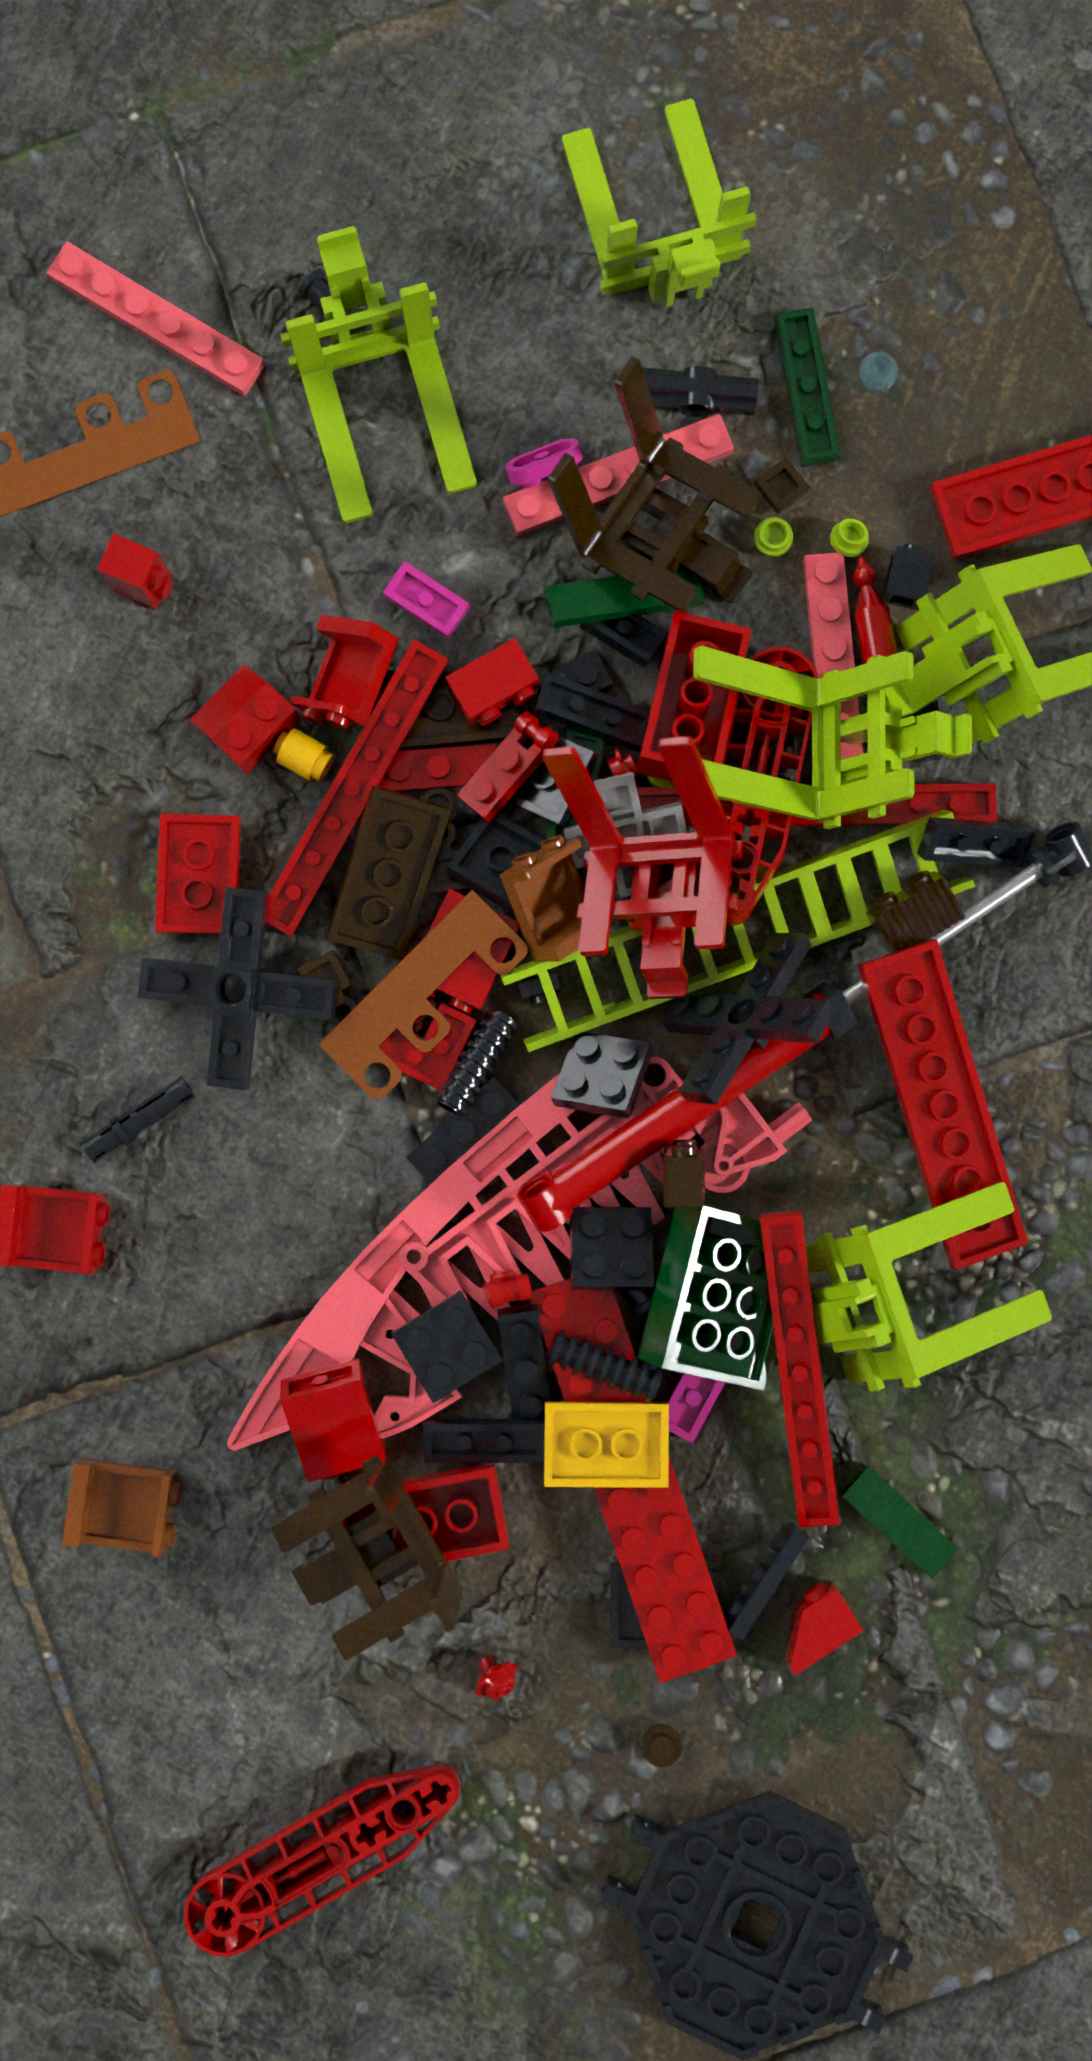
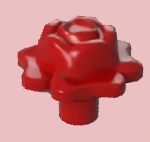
M490 1655L482 1658L478 1663L482 1675L477 1681L478 1685L474 1693L477 1696L481 1695L483 1698L490 1697L493 1700H499L501 1697L511 1693L515 1686L514 1679L515 1673L518 1670L517 1664H511L509 1661L504 1664H496Z

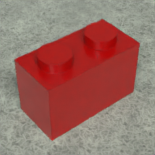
M113 533L97 571L114 593L156 610L160 600L165 601L170 594L173 580L170 579V571L157 551Z
M516 638L445 677L447 687L470 727L478 722L481 726L491 723L501 715V709L511 703H514L515 706H520L528 702L536 695L534 690L539 688V678Z

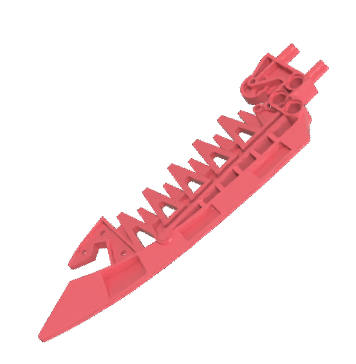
M651 1057L649 1065H657L663 1070L664 1081L660 1086L652 1087L643 1080L630 1118L601 1115L579 1133L567 1118L576 1110L554 1106L551 1100L559 1074L540 1088L414 1199L360 1253L323 1295L298 1327L256 1389L227 1440L228 1448L236 1451L289 1431L290 1428L280 1401L281 1380L353 1361L360 1346L410 1374L409 1396L385 1395L374 1415L381 1439L415 1426L462 1398L463 1394L457 1388L445 1397L432 1403L394 1338L387 1337V1330L391 1329L394 1331L421 1314L394 1288L404 1274L408 1272L421 1284L432 1307L459 1290L462 1291L470 1304L464 1292L465 1290L498 1321L497 1309L511 1307L510 1303L505 1302L504 1305L491 1308L485 1299L483 1287L477 1286L449 1260L466 1245L469 1247L485 1282H490L489 1275L494 1273V1271L500 1272L513 1269L516 1275L522 1274L512 1254L546 1286L564 1280L541 1233L570 1259V1237L562 1224L554 1230L540 1233L518 1200V1191L529 1180L540 1176L543 1170L555 1172L681 1087L685 1080L681 1081L664 1059ZM743 1093L675 1140H691L698 1134L704 1141L701 1147L705 1151V1188L716 1193H729L738 1189L746 1181L750 1168L775 1161L786 1153L787 1149L782 1143L809 1124L812 1119L806 1109L797 1102L767 1124ZM560 1123L571 1139L546 1157L536 1143ZM662 1148L640 1164L664 1185L663 1159L660 1155L661 1153L664 1156V1148ZM530 1149L539 1163L514 1181L506 1168ZM637 1165L628 1171V1178L622 1179L619 1177L611 1184L635 1207H651L652 1223L657 1224L665 1216L640 1167ZM499 1175L507 1187L483 1205L476 1195ZM610 1185L590 1197L600 1207H620ZM588 1198L580 1204V1207H593ZM468 1202L475 1209L472 1214L431 1245L427 1246ZM514 1209L517 1210L534 1245L531 1251L525 1250L497 1224L498 1221ZM397 1412L400 1418L397 1421L392 1420L391 1413Z

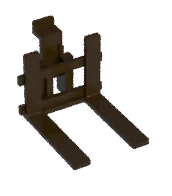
M632 356L616 378L614 385L639 457V464L600 520H598L573 456L564 453L548 476V483L580 557L584 559L582 563L584 569L596 575L602 567L634 585L630 594L643 603L651 595L677 611L685 612L697 595V589L694 585L674 574L678 567H681L710 583L713 594L732 604L737 600L752 578L753 572L741 564L738 552L703 532L709 524L705 513L715 501L744 518H749L762 500L761 492L732 477V470L719 463L714 467L684 451L683 444L671 437L667 441L664 439L641 362ZM665 474L698 492L689 506L656 488ZM640 510L661 521L654 532L633 521Z
M377 1454L362 1462L365 1472L327 1494L323 1486L307 1495L311 1502L309 1505L276 1523L271 1528L283 1552H289L324 1530L328 1532L336 1546L315 1560L311 1558L296 1567L292 1572L310 1605H315L320 1601L324 1604L344 1591L358 1585L370 1606L371 1611L338 1629L332 1635L334 1643L345 1660H349L386 1637L392 1643L405 1635L403 1627L432 1610L435 1611L445 1631L449 1633L456 1628L463 1592L462 1586L389 1458L387 1457L380 1461ZM373 1502L377 1510L345 1527L342 1522L343 1519ZM394 1526L398 1527L407 1543L397 1549L388 1533V1530ZM419 1565L426 1578L387 1601L380 1587Z

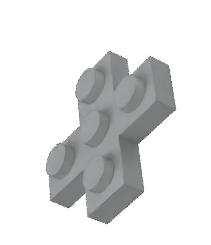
M633 772L594 781V785L622 837L687 833L681 802L641 810ZM579 825L565 827L564 834L566 839H580L582 847L571 853L576 868L584 867L585 851H590V846ZM634 866L617 867L616 882L620 898L631 896Z

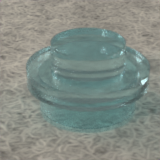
M874 352L867 355L859 368V378L862 384L867 389L875 392L885 391L892 387L898 376L896 361L885 352Z

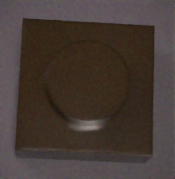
M787 457L757 478L754 483L756 489L761 492L763 498L777 515L808 493L810 486Z

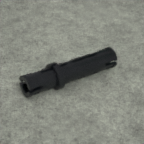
M180 1076L170 1085L144 1100L129 1112L120 1117L115 1115L109 1119L110 1124L81 1141L80 1144L89 1159L96 1163L121 1145L125 1144L128 1146L134 1142L133 1138L140 1134V1132L152 1126L181 1105L194 1099L195 1094L185 1079Z

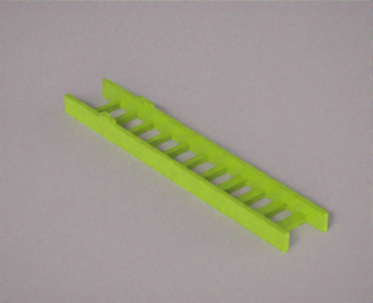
M943 809L776 871L762 894L774 932L789 933L774 886L797 878L814 932L805 934L812 943L810 948L871 926L872 924L865 913L867 908L851 858L871 851L884 894L891 891L896 894L902 888L888 844L908 837L918 871L928 870L929 873L932 871L938 873L935 861L922 859L917 854L929 817L954 819L953 812ZM834 864L851 918L830 925L813 872ZM764 876L757 878L755 890H757ZM966 876L947 882L953 894L975 887L973 879ZM732 887V894L737 893L738 895L739 889ZM743 923L732 926L742 958L716 967L710 949L698 950L705 972L688 978L687 993L752 970L763 950L753 954ZM629 925L610 932L609 947L613 946L631 998L630 1000L626 999L618 1003L613 1001L602 1005L586 958L580 954L578 949L561 961H531L513 968L506 975H500L504 986L535 974L539 977L556 1027L523 1039L528 1052L674 999H649L647 993L640 994L623 942L641 936L643 930L632 931ZM690 927L693 937H695V927ZM575 960L593 1013L566 1023L547 970Z

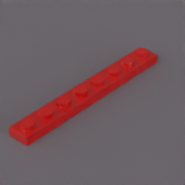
M413 639L370 715L366 727L361 731L269 894L266 923L291 937L294 936L366 809L372 786H379L447 666L448 658Z
M802 1210L761 1214L760 1224L799 1528L839 1525L840 1517Z

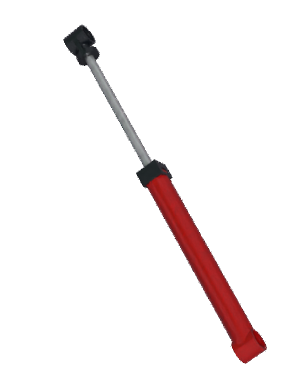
M1067 822L1049 830L1043 836L1046 850L1042 852L1040 849L1035 848L1025 855L1026 869L963 911L966 916L963 920L958 921L957 924L938 933L937 936L931 939L938 940L939 946L1035 881L1042 886L1048 887L1057 881L1058 875L1064 877L1073 876L1089 868L1092 865V850L1081 825L1078 822ZM862 979L844 992L823 982L802 996L804 999L828 1000L836 1010L817 1043L827 1036L837 1039L859 1024L850 1006L867 995ZM769 1040L764 1049L750 1048L716 1105L687 1102L678 1092L679 1087L555 1172L543 1170L540 1176L529 1180L520 1188L517 1194L518 1200L538 1231L548 1232L560 1227L570 1218L572 1209L816 1044Z

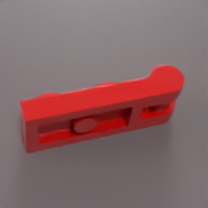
M528 711L522 713L517 718L513 730L457 794V797L488 823L542 762L543 750L554 748L558 741V734L549 727L543 728L540 726L538 718ZM530 737L534 742L527 750L523 747V744Z
M513 1269L490 1274V1282L482 1283L485 1299L491 1308L504 1305L505 1302L518 1299L522 1301L533 1298L527 1273L516 1275Z

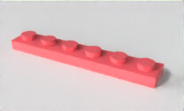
M68 241L65 242L46 272L51 281L244 397L265 366L263 358Z
M720 413L663 435L666 441L671 437L682 443L684 451L706 463L727 457L734 452V446ZM635 446L578 468L593 507L613 501L639 464V457ZM665 474L660 482L672 477ZM548 480L540 482L534 487L522 489L503 497L504 505L517 537L564 519Z
M838 552L804 555L803 558L812 661L818 674V679L823 678V673L834 669L844 671L855 667L844 555ZM858 697L841 702V720L860 715ZM841 742V760L863 754L862 743L851 745Z

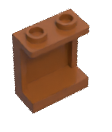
M557 835L541 842V849L535 853H526L515 858L512 861L513 866L499 874L533 961H561L576 951L579 946L581 921L578 920L577 913L578 904L584 903L585 889L571 853L581 848L582 844L579 838L564 839L562 835Z
M86 1458L80 1459L73 1466L62 1546L78 1548L84 1543L151 1552V1557L160 1558L166 1552L167 1547H173L175 1540L176 1523H170L172 1507L179 1506L182 1492V1483L176 1482L178 1471Z

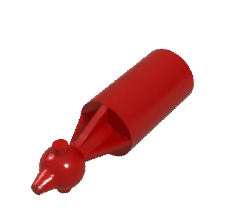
M859 557L857 568L853 574V580L861 588L854 617L863 664H866L868 658L877 655L887 657L897 654L898 651L889 606L885 605L873 587L877 579V573L868 564L865 557Z

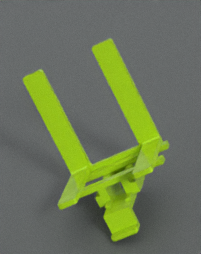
M693 99L667 105L664 114L700 228L636 245L638 226L635 219L619 222L592 130L585 128L562 136L563 148L604 279L600 281L599 286L601 295L608 293L611 296L649 285L648 291L652 304L664 301L666 308L674 304L676 292L693 288L695 298L699 299L703 297L704 289L712 287L713 278L719 275L721 264L740 259L743 254H747L750 251L749 239L741 241L743 230L755 227L757 220L755 212L747 214L751 197L749 187L725 193L722 192ZM656 255L652 257L650 266L640 269L634 268V261Z
M350 226L319 235L317 237L318 248L331 296L320 299L325 322L315 324L311 314L285 322L288 332L280 335L284 348L290 346L293 348L295 356L288 357L291 371L297 369L300 371L343 522L350 523L372 516L373 512L332 373L336 369L400 351L407 353L447 492L453 494L476 487L477 480L435 341L434 331L440 329L438 316L432 317L431 307L437 305L435 292H429L427 283L424 282L400 289V301L387 304L382 281L370 285L367 266L356 228ZM366 306L364 311L345 315L347 310ZM403 315L405 325L385 330L391 328L390 318ZM371 324L372 330L350 335V329ZM330 336L332 344L340 343L321 348L319 338Z
M1076 544L977 570L974 564L969 565L958 573L961 580L960 584L936 600L932 593L926 594L917 600L916 603L920 610L898 624L896 632L905 650L915 648L930 637H933L934 640L921 648L926 658L913 666V679L911 681L885 688V707L894 706L901 708L902 717L917 712L942 696L945 697L948 706L963 700L968 714L972 716V744L980 739L985 744L999 737L997 729L1019 716L1025 714L1026 718L1029 719L1044 711L1041 706L1042 703L1091 687L1092 652L1037 668L1003 597L1082 577L1092 572V567L1082 546ZM975 609L976 613L952 629H948L950 624ZM987 635L996 655L986 657L970 667L963 650ZM1006 674L1011 688L984 703L978 690Z
M706 646L694 648V678L696 680L801 708L812 713V786L702 759L719 799L823 823V828L833 829L841 827L842 815L868 809L869 818L886 816V804L912 798L914 796V771L908 768L902 769V763L933 754L957 758L972 753V716L965 713L953 716L933 711L916 717L910 716L902 719L901 708L894 706L885 707V688L913 679V653L903 651L887 657L877 655L868 658L866 664L844 671L834 669L823 673V678L816 679ZM867 694V713L841 720V702ZM868 741L867 753L841 760V742L856 745Z
M1004 1182L993 1184L877 1230L868 1232L866 1225L857 1226L850 1229L852 1233L850 1236L834 1239L832 1232L816 1236L818 1242L806 1245L810 1272L828 1270L833 1283L813 1290L817 1300L813 1304L818 1344L831 1343L834 1353L856 1350V1353L840 1357L849 1383L867 1382L869 1391H879L885 1388L883 1380L902 1378L905 1388H915L921 1385L919 1378L1052 1320L1043 1291L1036 1290L921 1339L917 1338L892 1266V1261L1013 1213L1014 1207ZM862 1264L867 1278L848 1281L844 1267ZM872 1299L879 1321L863 1323L857 1305ZM775 1343V1347H774V1351H773V1355H772V1356H776V1355H777L776 1343ZM890 1343L891 1349L872 1351V1348H878Z

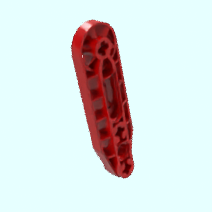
M770 647L757 652L750 658V660L799 674L807 672L809 677L818 679L813 663L801 652L787 647ZM738 691L722 764L726 765L727 758L731 757L743 761L741 769L749 771L757 739L764 741L763 747L759 748L755 772L765 774L771 753L769 743H778L771 776L779 778L780 768L797 769L795 782L799 783L812 724V713L808 710ZM740 700L745 709H738ZM809 713L808 720H803L802 718ZM735 722L750 726L747 744H731ZM788 733L805 734L800 756L784 751ZM734 802L731 816L726 817L736 838L735 841H742L743 851L742 859H732L731 863L736 860H744L750 866L745 869H737L731 865L729 894H732V887L739 889L738 912L727 913L726 925L736 926L742 924L748 919L784 858L792 821L791 815H788L786 826L782 828L769 824L770 810ZM746 826H752L749 841L743 840V831ZM765 840H783L781 849L772 864L761 860ZM758 876H764L757 890H755Z
M436 1763L366 1779L211 1869L195 1883L185 1903L184 1923L188 1936L199 1949L213 1956L231 1957L237 1955L405 1859L456 1803L460 1794L461 1784L457 1771L447 1763ZM437 1781L441 1786L448 1784L447 1792L443 1793L440 1788L432 1791L433 1783ZM386 1784L389 1788L388 1791L364 1805L361 1804L356 1796L368 1788ZM425 1796H427L426 1804L424 1803V1798H423V1797H425ZM349 1800L353 1811L327 1826L321 1815ZM401 1800H407L413 1804L415 1811L409 1815H402L396 1811L394 1804ZM384 1811L385 1819L381 1820ZM313 1821L317 1832L291 1846L285 1836ZM428 1822V1823L421 1829L420 1826H421L422 1824ZM363 1823H366L369 1828L377 1825L376 1832L372 1834L369 1829L362 1831ZM412 1831L415 1837L404 1849L389 1857L385 1846ZM277 1841L281 1853L256 1867L250 1857ZM320 1846H324L322 1849L318 1850L314 1855L308 1857L307 1859L301 1861L298 1864H294L293 1866L289 1867L287 1869V1873L283 1874L280 1877L277 1876V1871L288 1866L289 1864L300 1859L301 1857L307 1855L308 1853L319 1848ZM376 1852L381 1862L354 1877L349 1867ZM330 1857L331 1861L320 1866L314 1871L308 1873L302 1878L296 1880L290 1885L284 1888L282 1887L281 1883L289 1878L293 1880L299 1877L303 1872L309 1870L310 1868L314 1867L319 1863H323ZM241 1862L244 1870L233 1866ZM340 1873L345 1883L318 1898L314 1887ZM224 1878H230V1886L223 1887ZM263 1886L265 1887V1889H266V1890L268 1891V1893H269V1896H267V1897H266V1894H265V1891H264ZM198 1889L213 1896L208 1907L193 1897ZM304 1894L309 1904L282 1918L278 1908ZM220 1906H225L224 1911L229 1907L233 1911V1915L229 1917L227 1911L225 1915H222L219 1912ZM268 1915L274 1924L262 1931ZM205 1919L207 1928L199 1931L195 1925Z

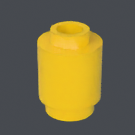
M296 728L292 729L289 734L284 731L279 736L273 752L278 754L276 763L309 781L315 779L321 782L328 774L335 759V754L328 751L327 745Z

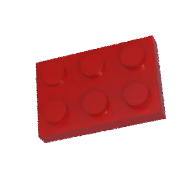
M160 813L155 932L221 935L225 887L239 888L240 816Z

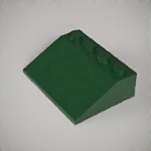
M706 1206L676 1207L638 1359L662 1369L764 1390L775 1347V1335L760 1220Z

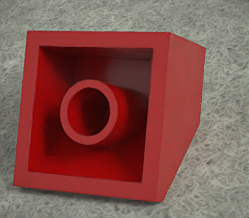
M243 665L190 719L246 775L274 748L279 736L284 731L288 733L301 720L296 709L267 681L246 665Z

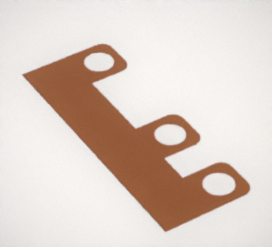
M164 370L141 379L138 383V391L148 417L125 426L111 395L103 393L81 401L76 406V415L86 440L26 463L23 462L13 434L9 431H1L0 441L9 445L11 456L6 463L0 465V516L201 442L176 375L170 370ZM164 380L172 386L173 395L167 403L156 404L150 400L148 389L154 381ZM93 404H104L111 412L110 421L103 427H93L87 422L86 412Z
M471 890L318 1045L372 1099L380 1100L400 1082L402 1072L378 1046L397 1028L419 1051H431L449 1033L450 1024L426 998L473 951L497 974L506 975L527 955L528 947ZM506 937L514 942L516 954L510 962L499 963L492 958L490 947L497 938ZM430 1015L437 1021L438 1032L433 1039L424 1041L415 1036L413 1023L417 1017ZM373 1063H382L390 1071V1081L382 1088L371 1087L366 1082L365 1071Z

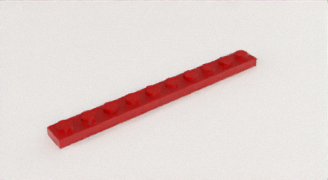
M996 783L914 784V796L910 799L886 804V816L869 818L868 809L842 815L841 826H900L943 809L953 812L954 819L997 822ZM636 787L641 810L681 802L686 828H694L676 787ZM719 799L725 815L731 816L734 802ZM771 811L769 824L785 827L788 815ZM792 816L790 827H823V823Z

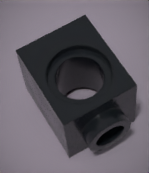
M905 544L903 547L896 546L889 561L881 597L883 602L919 610L916 601L927 594L935 554L928 553L924 547L915 544Z

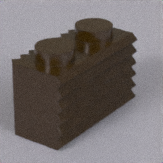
M928 870L921 871L908 879V887L896 894L891 891L879 896L872 903L874 907L865 912L889 954L928 941L966 917L943 875L936 871L931 873Z
M696 1140L672 1141V1146L664 1147V1207H702L705 1204V1151L701 1146H696Z

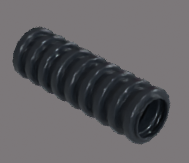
M487 1010L485 1014L487 1019L481 1020L479 1023L481 1029L475 1030L473 1033L474 1041H469L467 1043L468 1051H462L460 1055L462 1061L455 1063L454 1068L456 1071L449 1073L448 1079L450 1081L443 1083L441 1086L442 1094L437 1093L435 1096L439 1106L456 1116H466L468 1112L466 1106H472L474 1102L472 1096L479 1094L480 1088L478 1086L485 1084L487 1080L485 1075L491 1074L493 1071L492 1063L497 1064L499 1061L498 1053L505 1051L504 1043H509L512 1039L510 1033L516 1032L518 1029L516 1022L499 1010Z
M563 1329L557 1332L547 1357L548 1364L552 1366L556 1362L561 1364L560 1369L566 1370L569 1367L572 1369L573 1374L584 1373V1378L588 1380L592 1376L596 1378V1383L602 1384L603 1381L607 1382L608 1388L614 1389L615 1386L620 1387L621 1393L625 1394L627 1391L632 1392V1397L636 1399L639 1395L643 1396L646 1403L654 1400L663 1377L662 1368L656 1367L653 1370L647 1362H644L643 1365L638 1364L637 1358L633 1357L631 1360H628L624 1353H620L619 1356L615 1355L614 1349L609 1348L605 1351L602 1350L601 1344L597 1343L595 1346H592L588 1339H584L583 1342L579 1341L578 1335L573 1334L569 1337Z

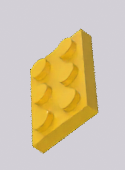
M545 1401L544 1487L668 1488V1402Z

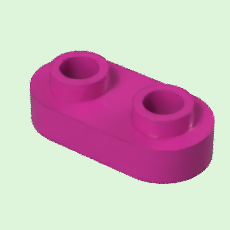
M574 438L558 440L513 458L505 466L510 483L519 485L522 489L538 485L542 478L550 475L564 453L573 456L578 467V463L583 459L579 441Z

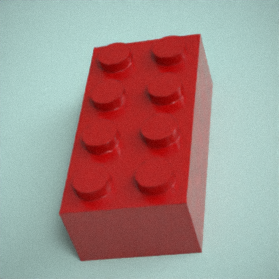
M674 611L636 773L673 782L658 749L659 740L664 738L690 736L695 742L701 759L722 764L738 691L696 680L694 678V648L706 646L746 658L752 629Z
M480 1463L401 1479L447 1561L509 1549L510 1538L496 1463ZM372 1502L346 1517L342 1522L345 1527H348L377 1509ZM397 1526L388 1530L397 1549L407 1544Z

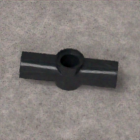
M690 366L683 371L642 367L654 406L679 408L681 413L693 417H706L714 412L750 416L755 414L758 395V379L718 375L714 369L704 366Z

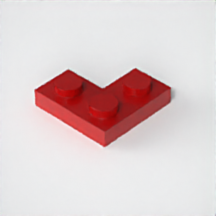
M441 1003L437 1011L449 1022L450 1031L431 1051H419L397 1028L378 1047L400 1068L401 1072L443 1092L441 1086L443 1083L448 1082V1075L450 1072H453L454 1065L458 1062L477 1020ZM433 1018L424 1038L416 1034L415 1036L424 1041L433 1039L438 1032L437 1021Z

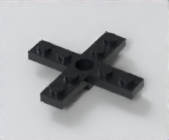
M225 887L218 966L141 958L138 998L206 1005L214 1008L207 1086L238 1090L250 1089L257 1012L325 1020L334 1019L337 979L261 971L269 891ZM233 974L240 976L246 986L245 996L239 1003L230 1001L225 993L226 980Z
M774 933L767 941L754 967L747 974L746 980L737 995L690 992L687 993L686 997L675 998L672 1001L669 1011L661 1022L670 1033L710 1035L705 1048L694 1066L689 1070L685 1081L678 1090L687 1102L716 1105L750 1048L764 1049L769 1040L817 1044L836 1011L828 1000L781 997L812 944L804 933Z

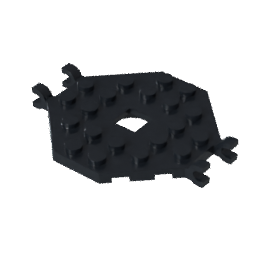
M767 1791L665 1830H660L648 1820L635 1815L629 1828V1832L632 1833L630 1840L653 1849V1852L635 1891L631 1890L617 1878L608 1875L602 1887V1893H604L602 1901L629 1912L653 1983L656 1986L668 2025L741 2060L759 2055L758 2051L781 2043L783 2046L813 2035V2030L835 2022L836 2025H840L854 2020L880 2034L886 2020L885 2015L880 2013L882 2007L873 2001L862 1999L879 1959L885 1960L907 1972L913 1955L908 1952L909 1946L893 1938L887 1939L884 1937L843 1825L772 1791ZM748 1899H753L782 1913L766 1949L731 1933L743 1903Z

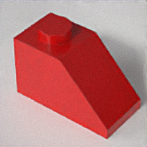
M832 1581L826 1585L823 1582L814 1584L803 1593L804 1599L797 1603L786 1655V1661L794 1675H797L863 1632L862 1627Z

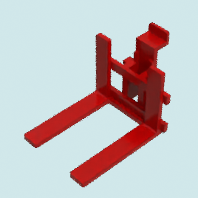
M690 736L664 738L659 740L658 745L660 754L696 832L622 837L576 748L544 749L542 759L590 846V851H585L583 862L584 868L587 869L584 903L578 904L577 918L581 921L578 951L582 956L607 954L611 920L628 919L632 931L643 930L640 970L648 982V998L686 997L689 976L682 964L686 928L695 927L694 944L698 950L721 949L724 947L727 913L738 912L739 901L737 893L729 894L732 859H742L743 851L742 841H735L734 833L693 738ZM674 863L672 890L658 891L660 879L658 864ZM634 866L631 900L614 901L617 867Z

